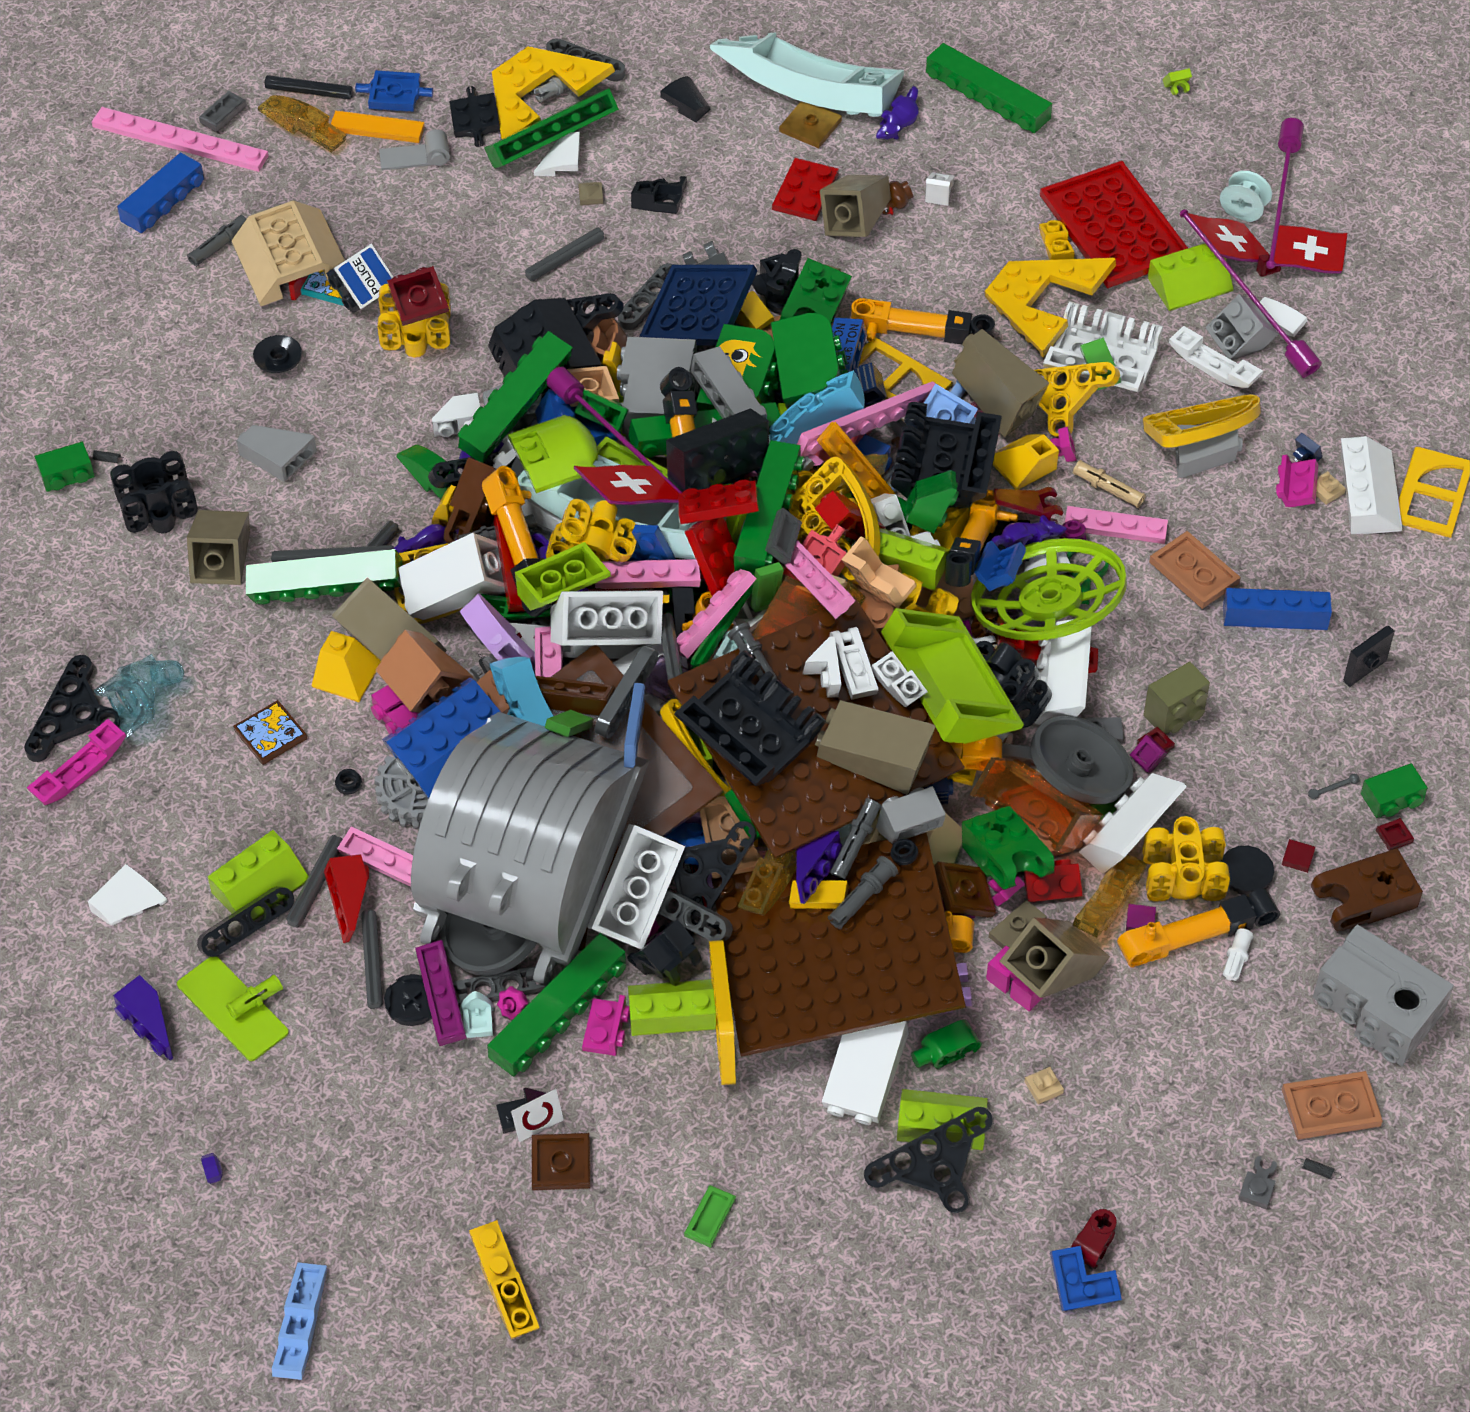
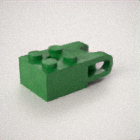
M807 258L779 320L806 313H817L825 316L832 325L847 293L852 276Z
M1011 806L999 808L998 810L962 821V848L987 877L991 876L1003 890L1017 886L1015 877L1018 872L1029 871L1039 877L1054 873L1053 854Z

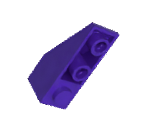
M833 831L797 848L796 883L801 904H805L809 897L815 893L820 882L829 874L830 869L833 867L843 846L839 831Z
M139 975L113 995L116 1004L114 1010L123 1021L128 1019L133 1024L134 1032L141 1039L146 1037L150 1041V1047L158 1056L164 1054L169 1060H172V1050L158 993Z

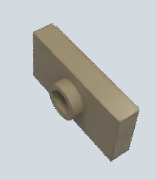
M1025 900L992 929L988 937L1002 949L1005 946L1010 948L1033 917L1046 919L1047 916L1029 901Z

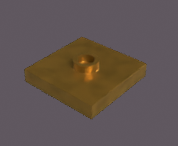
M801 101L779 126V132L819 149L841 123L842 115Z

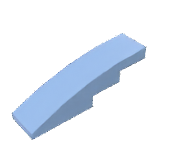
M297 1263L284 1305L285 1316L278 1335L279 1346L272 1366V1377L303 1379L327 1273L326 1265Z

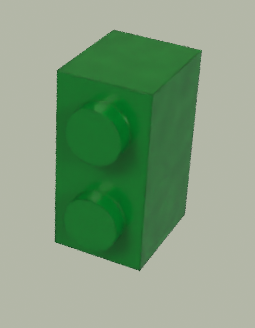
M83 441L34 456L46 492L60 490L64 486L77 482L84 483L88 479L95 477Z
M1410 763L1365 779L1361 795L1376 818L1382 816L1392 817L1401 809L1407 807L1414 809L1420 806L1424 801L1428 787L1413 764Z

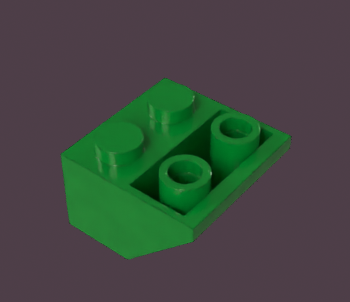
M950 470L915 483L905 503L906 522L933 534L938 526H943L947 518V513L945 512L949 505H954L959 494L957 491L958 482H956V473Z

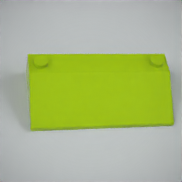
M895 608L881 633L907 672L912 670L928 691L919 699L943 741L966 744L1022 729L1024 726L1022 720L959 616Z

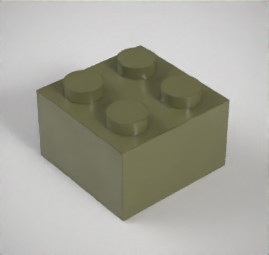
M1189 661L1148 685L1143 716L1155 728L1158 727L1165 734L1178 732L1185 723L1190 720L1197 721L1205 713L1210 682Z

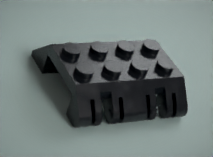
M566 298L533 300L495 326L488 344V348L497 363L500 362L499 369L504 378L508 372H514L517 369L520 358L524 354L528 355L533 350L532 345L539 336L543 338L548 331L573 347L571 359L564 368L576 369L603 366Z
M919 402L908 403L904 423L907 426L902 428L895 459L899 464H896L893 468L891 486L908 499L917 481L952 470L956 473L957 491L959 494L954 505H949L948 507L962 508L985 498L1002 416L977 412L975 424L927 417L928 404Z
M744 650L731 661L730 671L700 699L693 695L674 715L751 783L758 786L772 781L811 744L825 725L826 720L818 713L812 716L814 709L809 706L801 712V715L795 721L791 716L800 705L802 699L798 695L793 697L794 692L778 678L773 679L774 675L770 671L766 672L756 685L751 683V680L761 668V664L758 661L753 662L754 657Z

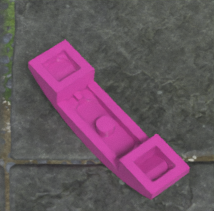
M107 719L88 735L89 743L52 774L48 770L45 771L27 787L28 791L44 805L60 800L99 771L126 738V734Z

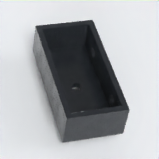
M750 408L667 439L668 479L683 493L691 488L698 490L707 489L712 485L727 482L762 468L769 447V420Z

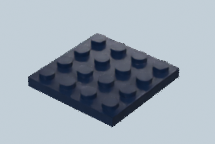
M754 264L671 265L639 337L696 340V345L716 346L723 325L735 324L757 274Z

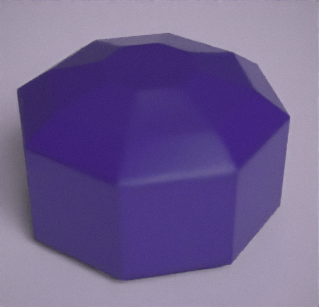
M214 1153L203 1155L201 1162L207 1182L211 1184L221 1181L223 1170L218 1157Z

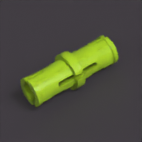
M272 975L257 986L248 987L244 994L227 1003V1010L234 1019H237L253 1007L259 1008L262 1006L264 1000L283 990V986L276 975ZM264 990L263 993L253 998L249 1002L245 1003V1001L249 1000L250 998L254 997L255 995Z

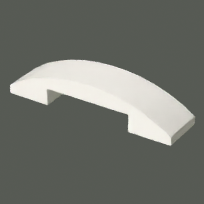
M1185 326L1169 339V344L1187 362L1222 383L1248 388L1263 374V370L1245 360L1236 363L1202 344L1203 336Z

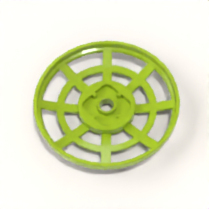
M1063 538L1034 542L1025 545L1026 552L1022 560L1046 554L1047 565L1030 569L1018 576L1016 575L1013 583L1004 586L997 600L982 598L986 587L977 578L973 585L971 601L977 620L995 634L1011 639L1029 641L1060 638L1093 626L1117 607L1127 587L1125 566L1112 550L1092 541ZM1057 552H1079L1094 556L1086 567L1070 563H1057ZM1103 560L1116 571L1119 577L1118 581L1104 586L1101 577L1095 572V569ZM1057 572L1078 573V575L1072 578L1065 575H1057ZM1047 573V576L1035 579L1030 583L1026 582V580L1034 576ZM1089 578L1097 589L1082 593L1080 585ZM1017 587L1021 590L1019 601H1006L1013 589ZM1118 589L1113 599L1103 609L1095 613L1101 605L1105 594ZM1096 598L1093 605L1087 611L1079 609L1082 601ZM981 606L997 608L1000 618L1006 624L998 626L987 620L982 614ZM1005 609H1021L1024 615L1013 620ZM1069 615L1076 617V619L1056 625V621ZM1032 620L1045 621V627H1031L1024 624Z

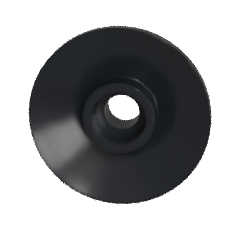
M274 335L263 339L256 345L253 358L255 364L261 370L269 373H283L298 365L302 358V348L292 337Z

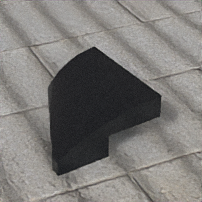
M688 76L671 82L660 91V98L678 107V113L694 122L699 121L710 111V106Z
M680 176L679 182L668 183L665 178L655 181L636 182L631 192V208L677 214L686 187L687 177Z
M672 588L673 622L676 638L683 632L682 624L687 623L689 618L695 614L693 588Z

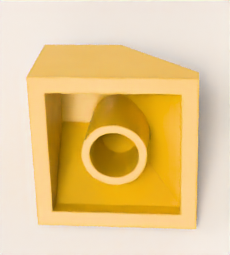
M331 631L320 649L311 686L360 702L376 674L375 669L381 661L355 638Z

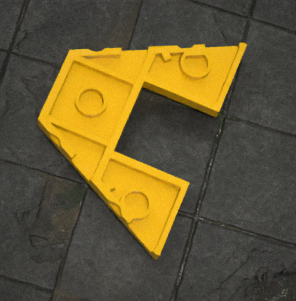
M527 46L491 71L501 139L541 120L540 116L521 98L553 75L580 97L614 73L613 65Z
M1116 259L1009 261L984 291L985 297L991 304L996 306V310L1001 315L1004 314L1010 320L1011 326L1019 334H1023L1025 340L1028 343L1031 342L1040 352V356L1044 358L1050 346H1053L1067 329L1068 320L1032 308L1033 303L1050 282L1093 296L1115 268Z

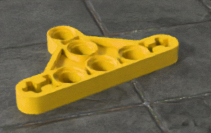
M1109 362L1034 370L1040 376H1044V379L1049 382L1038 404L1048 414L1049 433L1059 438L1055 427L1060 421H1064L1065 427H1068L1070 433H1072L1074 414L1098 388L1114 386L1120 378L1119 369ZM1108 370L1112 372L1111 375L1107 376V379L1103 376H1097V373L1100 375L1106 374ZM1089 371L1090 377L1088 381L1081 383L1079 380L1081 373ZM1066 373V382L1063 385H1058V376ZM1065 397L1066 405L1062 409H1057V400Z

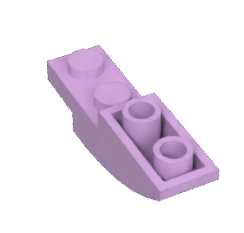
M478 593L460 610L466 622L498 661L512 657L530 658L535 674V652L515 634L516 629Z

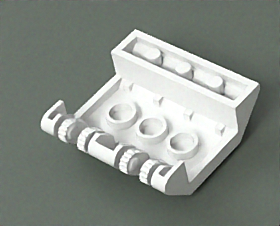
M1069 301L1064 314V318L1068 320V327L1056 341L1055 346H1050L1043 362V367L1054 368L1086 364L1080 350V345L1104 337L1115 366L1120 371L1121 383L1114 386L1136 392L1142 391L1157 353L1163 326L1152 324L1146 342L1150 323L1144 321L1141 325L1139 339L1131 338V334L1135 326V319L1131 317L1128 319L1124 335L1122 333L1126 316L1108 311L1105 312L1101 329H1099L1103 313L1101 309H1097L1095 312L1092 327L1085 326L1088 306L1082 305L1078 321L1075 323L1080 304ZM1083 371L1080 377L1089 379V371Z

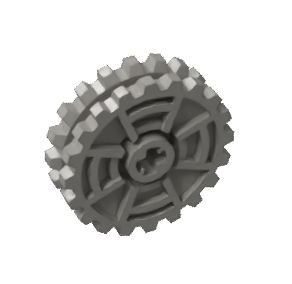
M387 756L384 759L385 765H379L377 769L379 776H375L377 803L382 805L381 812L383 814L389 813V820L391 822L398 820L402 827L411 824L413 829H419L428 798L400 760L394 756Z

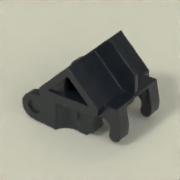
M791 249L787 254L781 253L760 260V274L755 276L752 286L757 294L765 297L766 307L774 312L782 313L784 306L777 302L786 304L799 277V263L802 258L799 250Z
M678 919L667 925H662L658 929L659 932L642 949H639L636 953L632 952L627 956L628 961L644 975L655 974L660 979L668 976L672 985H676L680 981L677 966L689 956L694 966H697L702 961L697 947L694 946L695 940Z

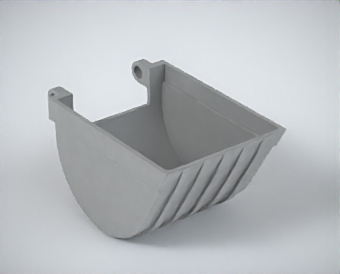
M497 712L489 717L485 725L465 736L452 751L436 780L422 817L411 868V891L415 900L413 910L418 916L426 918L420 942L429 944L437 941L447 917L445 912L540 943L543 947L534 971L533 980L545 985L548 980L546 973L549 972L551 975L556 963L567 966L576 957L650 760L636 757L634 768L624 767V752L576 736L565 737L547 730L545 726L501 712Z

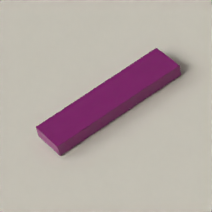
M439 940L415 947L439 1046L467 1039L443 941Z

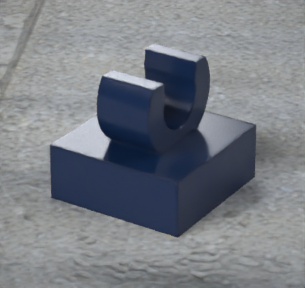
M1301 432L1295 439L1297 449L1293 453L1294 461H1306L1310 458L1311 460L1316 459L1318 462L1323 457L1321 446Z

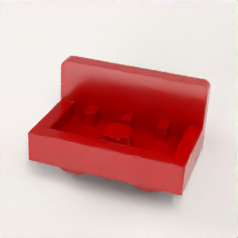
M1070 859L1054 861V873L1044 877H1039L1033 872L1021 871V876L1024 875L1027 901L1036 902L1083 896L1079 863L1071 864Z

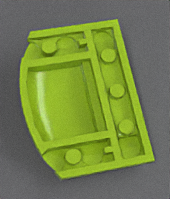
M562 415L507 434L536 493L582 478L574 470V466L595 467L593 465L594 461H598V449L593 435L580 421L571 416Z

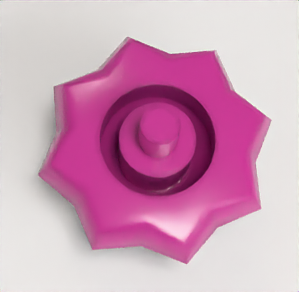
M513 986L499 993L497 1006L500 1008L502 1016L508 1017L511 1021L528 1005L527 997L523 991L517 990Z

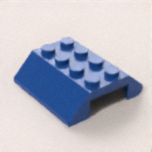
M470 677L462 682L460 687L457 686L452 689L453 693L451 695L441 697L438 703L434 702L417 714V718L413 717L410 719L409 725L403 729L401 727L395 730L396 733H390L382 739L394 757L400 760L416 780L428 800L443 766L458 743L465 736L485 725L489 717L497 712H501L477 682Z

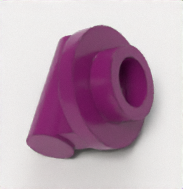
M1070 520L1062 524L1067 530L1060 535L1059 539L1086 540L1084 524L1076 520Z

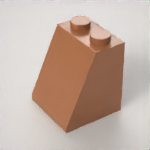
M404 630L398 636L396 643L383 656L381 663L375 669L411 712L420 713L434 702L438 703L441 697L451 695L453 693L452 689L457 686L460 687V684L469 677L473 678L466 669L425 635L409 630Z

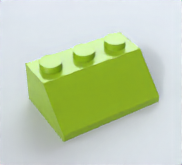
M1205 243L1150 260L1148 280L1169 311L1234 290L1230 273Z
M879 528V559L885 565L899 564L902 573L922 581V587L935 590L946 568V556L950 553V549Z
M585 542L515 572L518 596L530 611L558 600L562 591H579L611 576V572Z
M272 830L207 877L211 893L233 914L276 886L285 887L293 893L305 884L309 876L290 846ZM278 893V899L272 904L267 903L266 900L264 902L271 907L282 901L286 896ZM257 906L252 909L251 918L253 921L264 914L262 907Z
M711 979L681 981L676 985L668 982L628 986L632 1036L716 1029L715 1000Z
M902 1089L897 1141L911 1142L973 1108H987L988 1098ZM976 1112V1119L970 1123H967L966 1118L961 1120L967 1127L969 1136L974 1134L970 1128L975 1125H980L982 1128L986 1126V1114L981 1115L979 1112ZM952 1125L947 1129L946 1135L950 1141L958 1142L961 1140L963 1132L959 1126ZM985 1133L974 1138L971 1149L983 1150ZM925 1139L922 1144L937 1145L932 1139Z

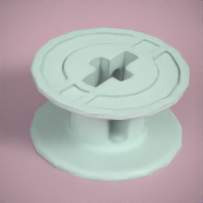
M1251 171L1235 172L1229 178L1228 186L1220 194L1221 206L1226 213L1246 222L1258 220L1263 215L1264 206L1272 199V190L1269 183L1262 176Z

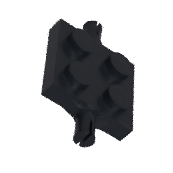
M471 86L472 93L470 87L466 89L467 98L451 100L449 103L455 138L474 137V145L479 147L478 140L480 141V146H483V136L500 131L495 94L489 93L476 96V88Z

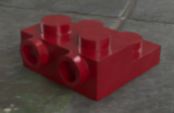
M434 266L422 267L415 272L406 275H396L392 279L387 280L388 289L402 326L449 312V307Z

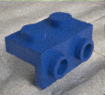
M993 541L987 542L975 570L978 580L989 591L1013 583L1026 552L1024 545L1019 542L1000 551Z

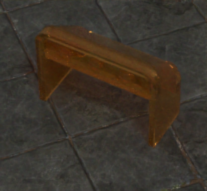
M991 757L970 793L973 797L986 799L984 803L994 810L1011 806L1023 820L1050 836L1048 839L1052 842L1051 847L1062 854L1073 852L1102 817V813L1094 807L1063 794L1053 787L1041 773L1027 764L1012 758Z

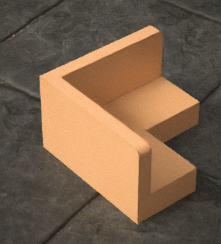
M862 536L841 559L861 588L896 608L900 607L917 586L914 580L883 564L868 541Z

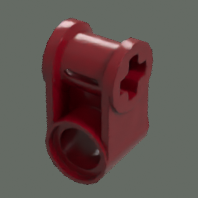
M1096 1210L1071 1246H1081L1084 1264L1093 1269L1098 1267L1096 1265L1097 1261L1103 1259L1107 1248L1115 1236L1117 1220L1114 1213L1110 1210Z

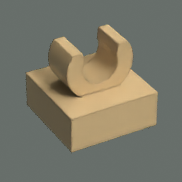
M1328 471L1319 476L1316 496L1324 504L1327 505L1345 494L1346 488Z
M1051 1067L1025 1077L1024 1082L1037 1104L1057 1097L1064 1092Z

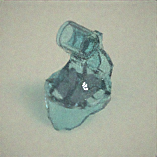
M150 654L140 661L119 667L115 676L94 689V692L98 696L108 697L112 708L118 712L121 718L120 729L128 738L154 719L156 687L165 688L179 683L184 677V669L177 661H156L153 655ZM117 693H118V695L120 696V698H121V700L123 701V703L125 704V706H126V708L128 709V711H127V710L124 708V706L121 704V702H120V700H119V698H118V696H117Z

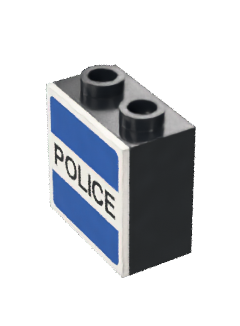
M372 243L326 273L329 284L338 291L342 297L343 305L352 313L357 312L379 297V288L387 284V280L393 278V275Z

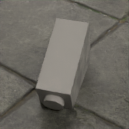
M252 425L246 432L241 433L236 440L240 456L283 482L317 452L315 437L311 434Z
M1177 425V426H1178L1180 429L1183 430V429H1188V428H1192V427L1199 426V425ZM1238 429L1210 439L1175 447L1177 478H1183L1235 461L1237 452L1242 451L1243 443L1242 437H1238Z

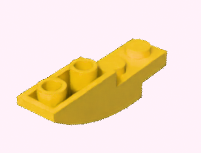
M496 1220L469 1230L479 1258V1264L510 1338L513 1339L539 1329V1324L519 1272L516 1271L498 1221Z

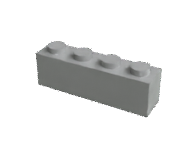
M720 346L693 354L691 373L722 418L751 408L767 419L764 406L759 404L753 390L748 388L743 381L741 373L737 372L732 365L730 357L725 355Z

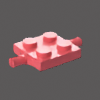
M836 524L829 537L819 535L811 530L802 545L831 575L838 577L845 567L841 559L847 552L842 550L837 542L846 530ZM786 567L783 574L791 578L793 584H795L786 598L796 604L799 597H796L794 590L799 580Z

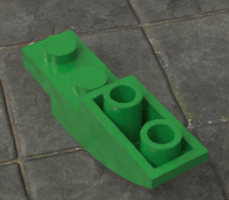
M417 444L397 453L396 457L426 492L433 490L441 500L448 488L434 487L430 483L428 475L435 464L445 462V460L433 451ZM439 472L437 473V475H438V476H442L443 479L447 476V475H440Z

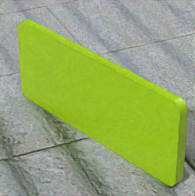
M217 956L209 957L177 981L178 989L248 1061H255L289 1034L288 1028L264 1004L259 1008L253 1007L237 1019L231 1016L226 1004L244 994L248 987ZM255 995L254 997H252V998H250L249 1000L245 1001V1003L249 1002L250 1000H252L253 998H255V997H257V996Z

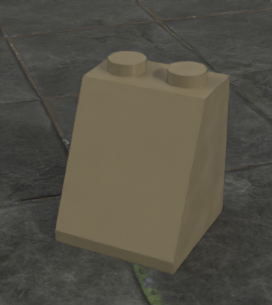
M846 175L820 189L825 236L867 237L891 199L888 175Z
M198 510L187 535L190 583L241 585L250 536L249 512Z

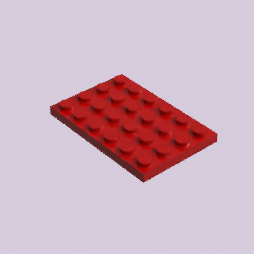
M1123 161L1040 189V197L1056 219L1065 225L1069 237L1085 259H1116L1115 268L1103 282L1107 289L1147 275L1149 273L1150 260L1188 249Z

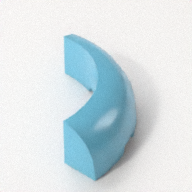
M854 370L827 381L828 387L816 394L808 393L789 407L770 427V441L797 444L801 433L864 409L863 389ZM762 468L755 471L757 473H760Z
M512 657L490 663L499 695H504L510 707L507 715L545 726L547 718L553 717V714L541 693L530 658Z

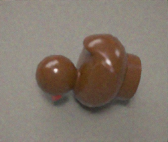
M906 180L901 183L898 181L889 182L891 200L882 212L883 215L891 214L893 216L894 207L903 209L907 206L908 200L914 198Z

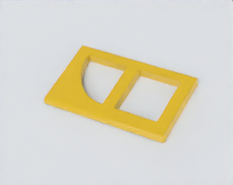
M876 337L863 347L859 366L875 350L900 364L884 381L887 397L885 400L896 396L890 390L910 371L918 376L922 385L933 381L946 390L953 385V382Z
M1415 447L1398 499L1402 525L1451 538L1470 476V460ZM1455 468L1463 470L1457 492L1418 481L1424 474L1436 469ZM1414 492L1452 502L1453 506L1447 525L1407 515Z

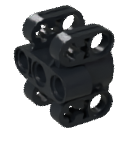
M177 451L166 452L160 458H144L135 462L132 466L118 465L110 472L114 492L120 504L125 526L129 532L143 531L147 528L148 523H150L157 533H168L175 526L174 516L186 519L193 517L198 511L192 484L188 481L184 461L181 454ZM171 461H178L174 465L167 466ZM121 475H128L126 478L117 479ZM173 475H177L178 479L174 480ZM128 488L129 492L124 493V489ZM184 488L187 489L182 493H176L177 491L183 490ZM138 502L134 506L127 507L128 504ZM187 502V506L183 507L182 503ZM138 516V520L134 521L133 517Z
M989 641L976 643L981 654L988 653L987 656L983 655L1017 714L1026 709L1030 710L1029 715L1021 719L1024 724L1022 728L1033 725L1052 698V692L1047 683L1043 680H1038L1039 671L1031 660L1023 659L1017 650L1004 642H1001L996 649Z

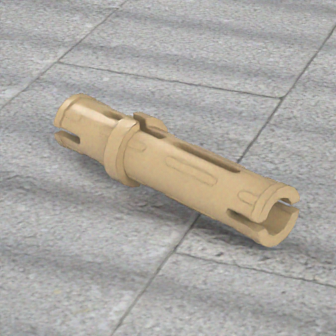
M1079 460L1074 467V475L1087 480L1094 488L1100 487L1134 505L1136 508H1139L1145 500L1146 495L1107 475L1106 471L1101 468L1098 470L1082 460Z

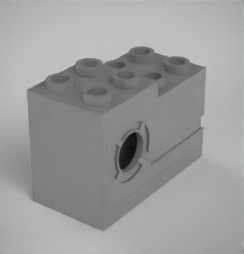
M648 337L627 338L626 347L621 349L622 365L617 367V379L621 380L620 395L624 399L623 403L620 404L629 409L621 428L622 434H626V440L631 443L629 439L631 419L664 415L662 400L665 397L661 393L660 383L673 368L682 367L691 374L692 384L687 391H694L696 399L699 383L691 373L693 354L698 353L696 340Z
M1357 924L1346 937L1344 944L1337 948L1320 969L1313 998L1316 999L1321 1007L1325 1009L1330 1008L1340 1014V1017L1346 1023L1357 1025L1354 1036L1358 1038L1362 1045L1373 1047L1381 1052L1387 1061L1403 1066L1444 1014L1454 985Z

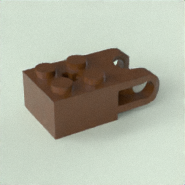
M468 457L449 504L454 508L444 531V540L447 544L455 541L453 539V532L459 529L458 535L480 530L482 526L487 528L492 525L495 515L491 514L482 489V482L497 468Z
M1398 848L1320 873L1315 876L1311 883V888L1318 898L1334 897L1343 903L1335 908L1330 920L1336 931H1344L1355 927L1357 924H1370L1416 909L1423 893Z

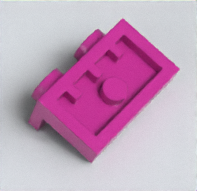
M1288 454L1282 455L1281 465H1278L1280 482L1276 485V493L1279 499L1282 498L1285 507L1315 504L1319 468L1316 459L1291 463Z
M619 995L618 1002L593 998L582 1051L616 1056L617 1048L623 1047L625 1030H622L623 1022L628 1023L630 1017V1007L626 1005L625 995Z

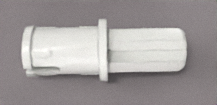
M1237 929L1232 947L1227 950L1228 959L1223 970V976L1228 981L1239 979L1243 964L1248 960L1249 955L1247 952L1253 939V933L1247 929Z

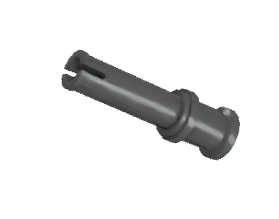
M742 623L734 627L728 633V637L730 640H734L740 650L739 654L745 650L752 657L756 656L753 662L758 661L765 673L770 671L774 675L773 679L777 678L761 652L762 644L756 641L750 632L751 627L749 623ZM761 668L756 674L759 680L764 675Z
M880 856L876 860L877 864L869 872H865L861 876V882L828 916V920H831L830 923L833 926L841 929L870 896L880 893L883 890L884 883L890 877H895L898 874L897 867L888 858Z

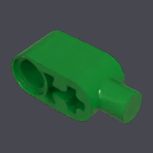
M962 1019L928 1034L921 1041L922 1048L911 1052V1057L917 1068L932 1062L934 1067L939 1069L966 1057L965 1054L968 1052H977L982 1043L966 1019Z

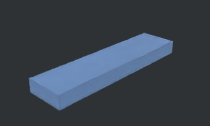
M634 683L624 744V767L634 768L636 764L645 703L644 683Z

